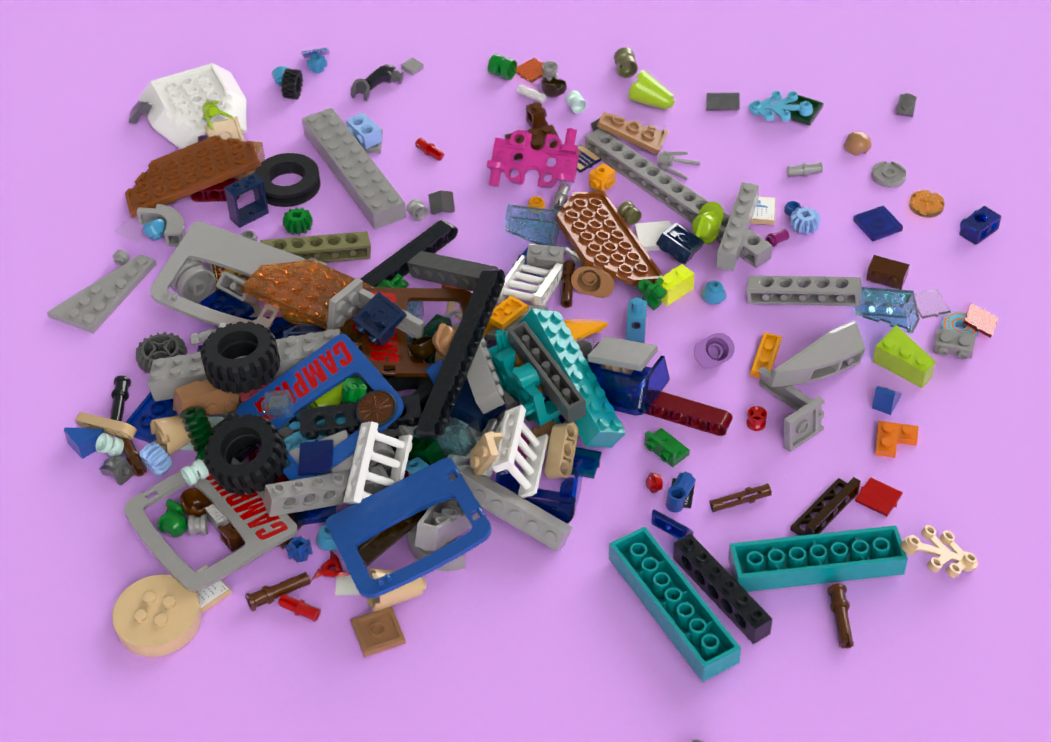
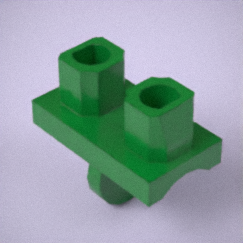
M660 277L655 284L650 280L642 279L637 285L639 292L643 294L642 299L647 301V305L653 311L662 304L661 299L667 293L661 286L664 280Z

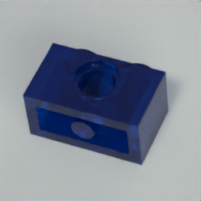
M984 205L961 221L959 235L977 245L999 229L1001 215Z

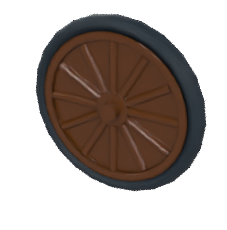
M384 390L368 392L359 399L356 405L355 415L360 423L372 421L378 423V427L386 425L396 414V399L392 394Z

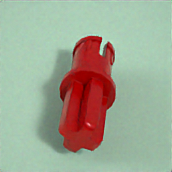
M423 138L416 140L415 146L421 149L425 155H431L439 161L442 160L444 153L437 149L433 143H428Z
M282 594L278 600L279 606L294 612L296 616L301 615L314 622L320 616L321 609L305 603L303 599L299 601Z

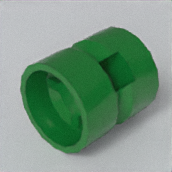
M493 54L488 62V73L511 80L517 70V61L508 57L505 58L502 55Z

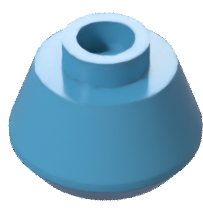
M278 66L272 71L273 79L279 86L282 84L284 71L290 69L287 66Z
M162 219L150 221L143 225L142 231L149 239L159 240L164 237L165 221Z
M718 281L708 282L701 292L702 298L709 304H719L726 299L727 295L723 284Z
M326 524L323 525L316 536L317 545L323 550H336L337 546Z

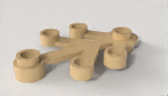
M926 525L921 534L934 546L921 543L919 538L913 535L906 537L901 543L902 550L908 555H915L919 550L939 556L938 558L933 557L927 563L928 568L933 572H938L950 560L956 561L957 564L951 563L946 569L947 574L952 578H956L962 570L969 572L975 570L978 566L975 555L963 551L954 542L955 537L950 531H944L939 540L935 536L936 530L930 525Z

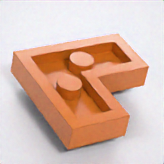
M878 421L875 455L895 458L897 443L917 446L919 426Z

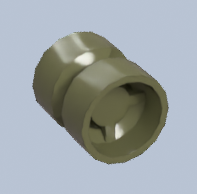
M625 47L615 52L614 61L618 74L624 78L634 76L638 71V66L633 50Z

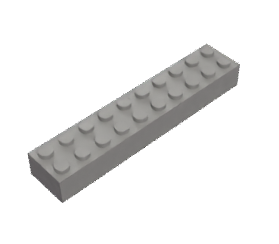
M333 108L325 109L302 118L304 135L375 230L406 218L404 200Z
M329 329L323 332H311L305 335L276 339L280 356V368L275 377L270 379V382L279 378L331 339L341 334L340 329ZM201 352L153 360L148 386L155 402L173 399L176 388L197 380L200 382L207 380L201 360Z

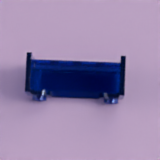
M663 355L659 357L653 367L645 366L642 371L634 370L631 375L601 368L602 364L588 362L591 371L595 374L596 380L604 390L605 396L613 406L614 411L638 416L647 412L670 380L665 356Z
M580 459L576 463L574 478L565 479L561 483L560 492L538 489L536 494L524 499L563 522L569 523L575 515L579 500L585 459ZM508 470L497 472L495 482L518 495L520 484Z

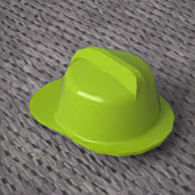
M717 202L706 203L692 222V230L695 236L703 240L704 244L712 243L717 238L724 217V211L720 204Z

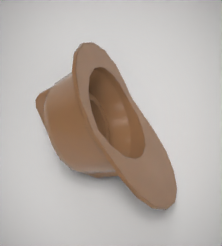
M582 266L577 268L571 276L573 288L583 294L604 298L608 297L614 290L612 276L594 267Z
M444 323L439 325L432 337V343L436 349L435 362L440 359L445 360L458 328H452Z

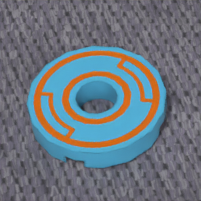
M964 312L947 314L942 319L941 329L973 334L976 337L980 327L978 321L972 315Z

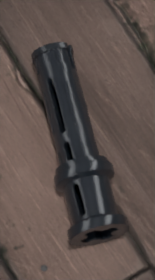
M117 376L114 378L115 387L111 393L113 405L110 419L122 422L125 401L129 398L128 388L131 385V380L126 376Z

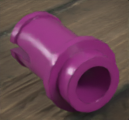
M782 229L774 234L769 233L766 241L772 244V247H775L778 243L788 240L789 233L786 229Z

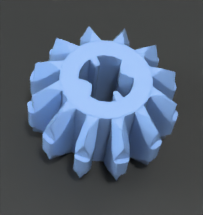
M803 206L802 209L796 208L795 211H792L790 227L793 228L794 232L799 231V234L805 233L808 235V233L814 234L815 230H818L820 214L817 213V210H811V207L805 208Z
M151 442L147 444L139 453L141 461L153 475L160 477L167 473L173 465L167 452L158 443Z

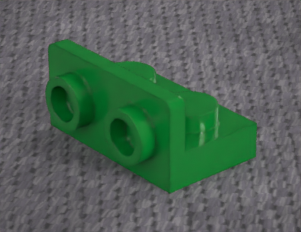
M662 428L654 434L650 431L645 433L644 445L646 448L654 452L663 462L668 463L671 467H674L690 455V449Z

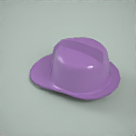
M715 333L695 345L694 357L701 366L711 369L728 361L734 354L735 346L729 336L723 333Z

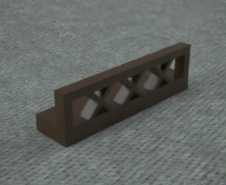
M853 477L847 483L838 478L791 525L790 530L799 536L820 534L858 495L861 481ZM840 486L842 489L836 494L835 490ZM825 500H831L826 506H824ZM813 512H819L814 518H812ZM801 524H807L805 531L799 528Z
M428 508L387 528L359 545L358 552L364 564L368 567L414 528Z

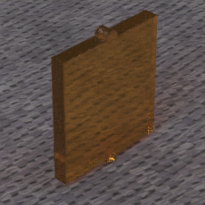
M532 58L519 65L516 74L532 83L542 77V65L544 62Z

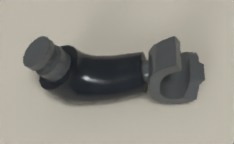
M382 65L366 79L355 80L351 86L350 95L352 98H355L356 94L361 93L364 94V101H368L370 91L384 82L398 81L401 84L405 73H399L396 70V66Z

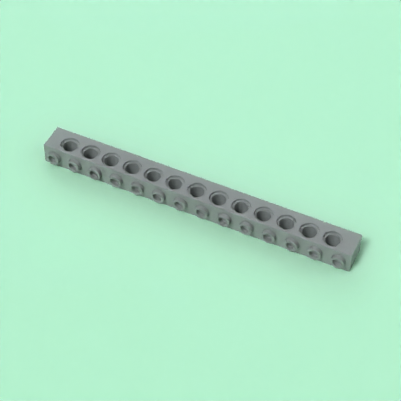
M598 128L585 136V148L600 157L599 159L690 223L698 216L701 208L708 203L705 198L686 187L603 129ZM725 212L719 233L715 239L719 243H721L730 215ZM748 229L739 257L757 268L771 259L772 244Z

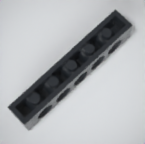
M419 394L400 396L403 400L406 414L397 418L387 429H396L400 425H407L408 427L417 426L422 414ZM358 402L298 410L302 437L307 440H315L319 438L318 436L326 435L328 437L344 430L348 432V435H352L361 427V423L356 420L355 408ZM340 417L346 418L343 424H337L336 420ZM319 420L326 421V424L324 426H316V423Z
M691 533L674 543L673 559L753 644L770 635L772 618Z

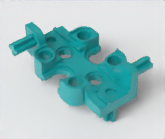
M499 329L496 330L494 335L497 345L488 350L491 354L489 359L493 361L496 368L493 372L496 371L500 379L498 384L517 401V404L519 401L526 409L524 418L527 421L534 420L540 426L548 421H554L559 424V415L561 413L552 401L544 402L545 397L537 388L541 383L535 368L529 362L518 368L514 367V364H516V351L509 345L506 331L504 329L501 331Z

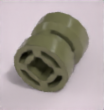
M631 201L623 202L618 208V212L629 225L636 224L642 217L641 211L635 208Z

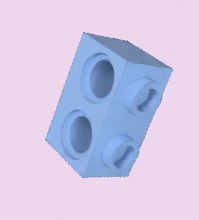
M363 112L346 120L347 128L365 150L383 142L381 128Z

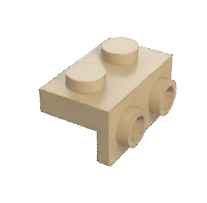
M493 431L485 433L469 453L470 465L475 475H483L499 454L496 446L504 437L503 433H495Z

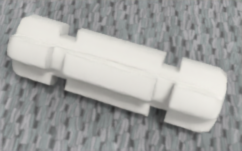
M519 85L517 88L519 94L540 103H545L547 99L545 94L538 93V91L529 87L526 88L524 85Z

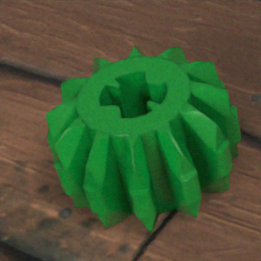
M296 207L294 210L289 209V212L284 213L283 226L287 233L291 232L292 235L299 234L300 236V233L306 234L307 230H311L313 225V218L309 210H304L303 207L300 209Z

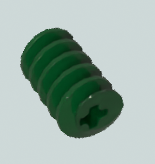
M201 406L189 407L183 410L179 416L183 419L182 424L186 425L185 431L189 432L188 438L191 439V445H195L193 447L194 451L201 452L205 450L206 445H209L207 441L210 435H214L204 408Z

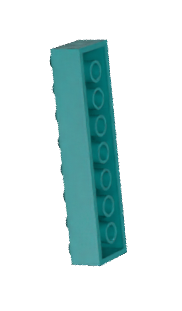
M532 308L519 323L526 322L586 401V416L574 421L578 427V434L582 442L588 447L612 448L626 432L622 422L615 414L613 406L606 398L604 390L596 380L595 374L591 371L588 361L582 355L579 345L572 337L570 329L567 328L563 316L557 311Z
M897 525L730 543L728 556L732 577L746 592L904 575L908 558L901 548L902 540Z
M642 527L609 543V560L702 682L740 663L741 647L646 527Z

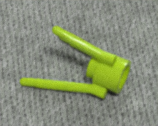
M207 99L206 103L202 106V111L204 113L203 117L206 119L211 130L214 127L209 117H214L218 113L231 119L233 118L232 115L218 109L215 105L219 103L218 100L210 101Z

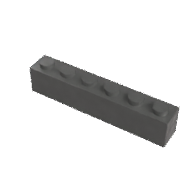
M420 251L407 262L412 278L474 291L483 270L498 269L496 266Z
M523 321L508 328L509 345L516 351L523 364L529 362L535 368L540 378L541 388L568 424L586 416V401L526 322Z

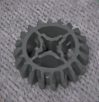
M157 332V335L153 336L150 334V338H144L143 342L139 343V346L136 348L135 357L140 369L144 373L150 374L153 360L187 355L188 351L185 342L179 335L167 334L166 332L159 334Z

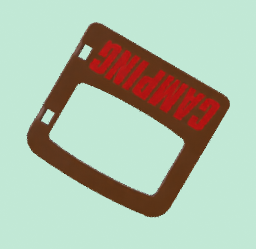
M364 288L374 295L380 292L404 311H407V305L410 301L458 302L462 316L472 295L470 291L457 288ZM395 328L396 333L384 346H381L379 343L374 345L368 339V334L362 335V353L383 377H429L426 368L434 363H415L411 361L407 346V333ZM384 369H395V371H384Z

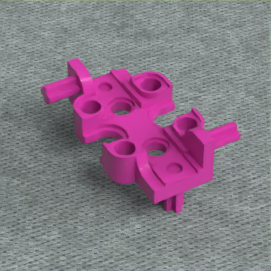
M567 128L564 144L557 135L547 134L545 145L540 150L531 148L532 134L525 130L514 131L510 139L495 138L491 161L487 160V167L491 170L489 185L499 187L501 172L505 173L506 178L511 183L524 184L525 174L529 170H536L539 173L538 187L553 188L558 180L575 183L580 150L575 145L577 129ZM518 137H524V141L518 144ZM551 142H558L555 148H550ZM517 153L523 156L520 162L514 161V155ZM550 158L556 159V164L553 167L547 165V161ZM518 170V175L511 177V172ZM552 175L551 181L544 182L545 176Z

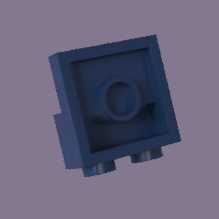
M676 222L662 232L656 245L662 251L671 254L676 261L686 264L702 248L705 242Z
M378 292L358 312L353 321L356 324L355 329L360 334L364 335L366 333L369 335L368 339L374 345L379 343L381 346H384L396 333L394 329L407 314Z

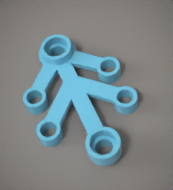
M774 91L771 93L772 97L763 101L755 100L749 105V111L753 115L761 114L766 121H772L775 118L774 113L782 121H789L791 119L790 112L783 110L799 111L800 115L809 116L813 113V108L809 101H803L800 105L788 104L798 99L796 91H790L787 94L788 97L782 99L780 91Z

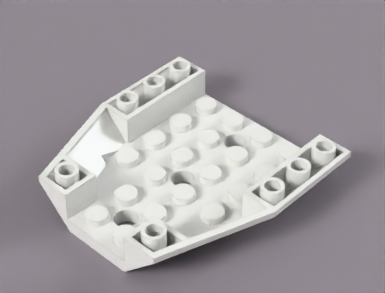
M213 63L152 80L138 98L139 101L153 104L148 115H146L152 128L179 149L197 143L198 136L207 134L204 125L208 123L203 117L204 113L202 111V106L206 103L207 99L210 101L218 100L219 103L215 105L219 110L233 117L237 116L242 133H247L246 98L231 72ZM218 113L214 117H209L211 123L229 118Z

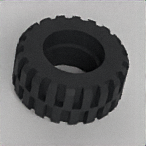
M240 321L236 324H226V327H220L216 329L215 333L212 332L201 348V360L209 383L226 393L230 391L233 394H239V392L248 393L253 389L258 390L263 384L267 385L280 368V356L275 336L268 328L259 323L255 324L250 321L243 323V321Z
M243 414V417L239 415L232 417V420H226L220 428L217 427L213 431V436L210 435L207 441L209 445L205 446L204 451L206 454L204 457L205 463L216 482L227 492H235L236 495H244V493L252 495L255 494V491L262 492L265 490V485L274 484V480L276 478L279 479L282 475L281 469H285L287 464L285 459L288 458L286 444L276 427L268 419L262 418L259 415L252 417L251 414ZM253 444L261 445L258 455L250 462L242 465L231 464L235 454L243 447Z

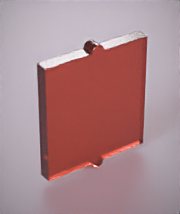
M971 303L963 323L975 329L976 332L991 338L998 317Z

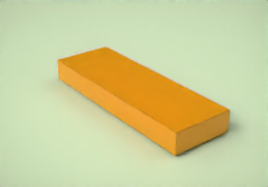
M763 333L750 376L760 378L759 369L761 367L772 371L782 336Z

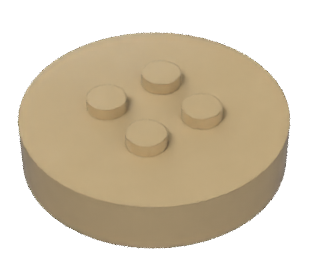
M164 574L148 576L131 584L117 599L112 614L113 626L123 646L137 655L146 657L164 656L181 649L195 636L202 620L201 605L196 591L185 589L172 575Z

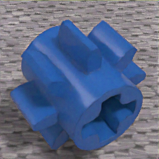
M302 536L291 538L290 544L286 545L288 559L293 558L296 563L307 561L308 554H313L310 540L305 541Z

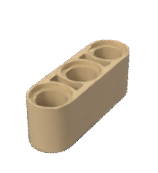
M568 422L559 423L552 427L545 463V474L549 479L567 478L571 475L578 438V427L574 422L570 424Z

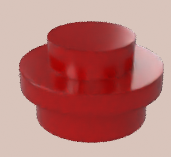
M650 473L646 478V487L651 493H657L658 490L663 488V479L660 474Z

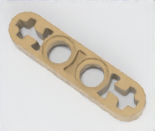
M79 412L75 419V423L83 428L104 429L106 434L130 440L134 438L137 429L128 423Z

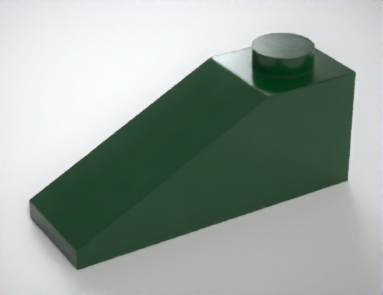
M412 438V449L408 456L409 461L419 457L428 465H431L446 458L437 439ZM391 446L393 451L396 453L397 447Z

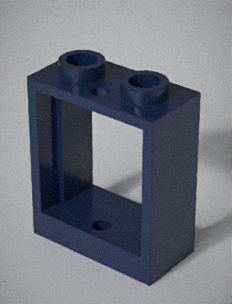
M255 173L224 187L230 219L239 228L269 214L264 181ZM253 189L255 201L238 209L236 197Z

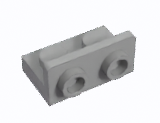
M938 328L933 351L944 356L949 354L955 355L960 359H971L976 335Z

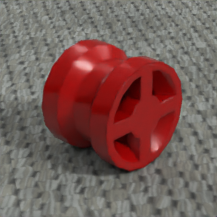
M760 406L751 407L747 412V427L753 431H761L766 426L767 411Z

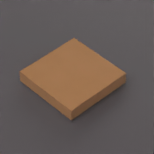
M392 606L350 619L364 657L406 644Z

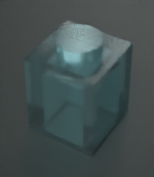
M289 390L265 392L262 410L270 420L293 417L294 399Z

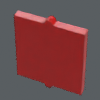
M870 477L865 486L861 487L855 502L888 517L892 509L897 507V502L903 492Z

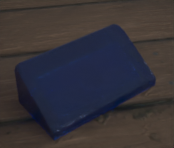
M655 509L652 510V525L679 540L690 533L693 535L694 532L688 527Z

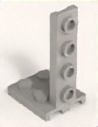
M356 278L329 300L328 330L342 327L347 320L354 317L375 296L373 293L363 289V280ZM405 311L407 316L396 328L416 339L423 336L424 321Z
M761 367L759 369V385L796 410V412L784 419V448L791 452L824 430V426L821 425V420L824 418V411L821 410V406L825 400L819 396L813 400L792 385L770 387L769 382L772 371Z

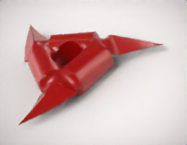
M330 551V559L321 565L320 569L318 568L312 580L321 575L336 578V576H348L350 573L343 571L340 559Z

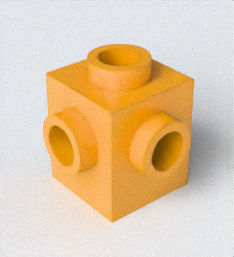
M604 163L589 172V186L596 191L605 192L616 184V170Z

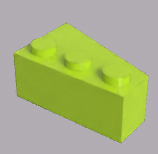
M897 325L875 346L873 362L920 388H923L932 378L936 361Z

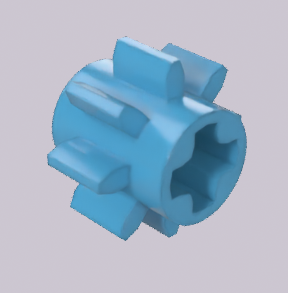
M319 53L312 54L310 60H307V67L313 73H322L324 67H327V60H325V56Z

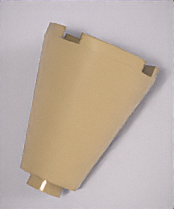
M179 416L157 418L150 423L152 435L156 434L157 438L154 442L163 447L168 456H171L191 441L188 438L189 432L185 431L186 425L182 424L183 419Z
M375 568L367 569L372 579L395 572ZM420 577L379 597L367 598L368 606L373 607L371 611L374 612L421 596L423 591L426 590L425 578Z

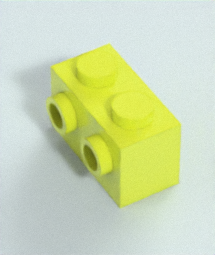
M681 264L660 277L664 280L661 286L667 291L664 298L661 299L662 303L669 306L694 289L695 273Z

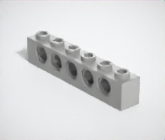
M749 276L746 293L748 304L860 306L862 283L861 277Z
M383 465L368 468L371 473L389 478ZM350 471L265 485L263 503L269 517L346 504L343 501ZM366 480L364 492L375 494L387 486Z

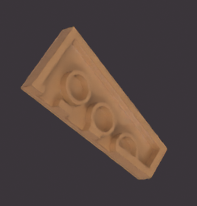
M603 112L597 124L598 128L655 155H658L669 132L666 129H663V131L657 130L652 125L648 127L639 125L638 121H625L624 117Z

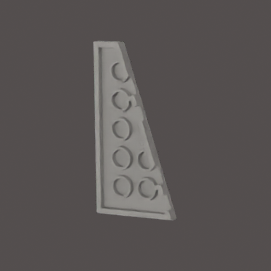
M140 254L47 312L48 317L94 334L156 266L155 259Z

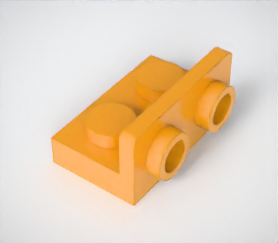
M512 295L494 308L486 328L490 330L496 326L501 330L505 329L528 311V305Z

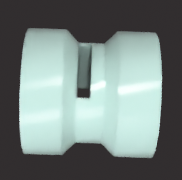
M571 91L566 96V102L574 113L578 114L586 109L587 103L582 98L580 92Z
M102 433L96 441V450L103 454L107 453L109 456L118 457L124 448V441L121 438H112L111 435Z
M201 459L195 460L191 466L181 468V474L189 486H193L199 479H205L209 476V471Z

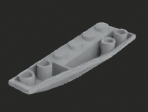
M852 321L834 330H830L824 336L775 368L771 372L769 386H791L818 381L860 364L865 351V345L857 323Z

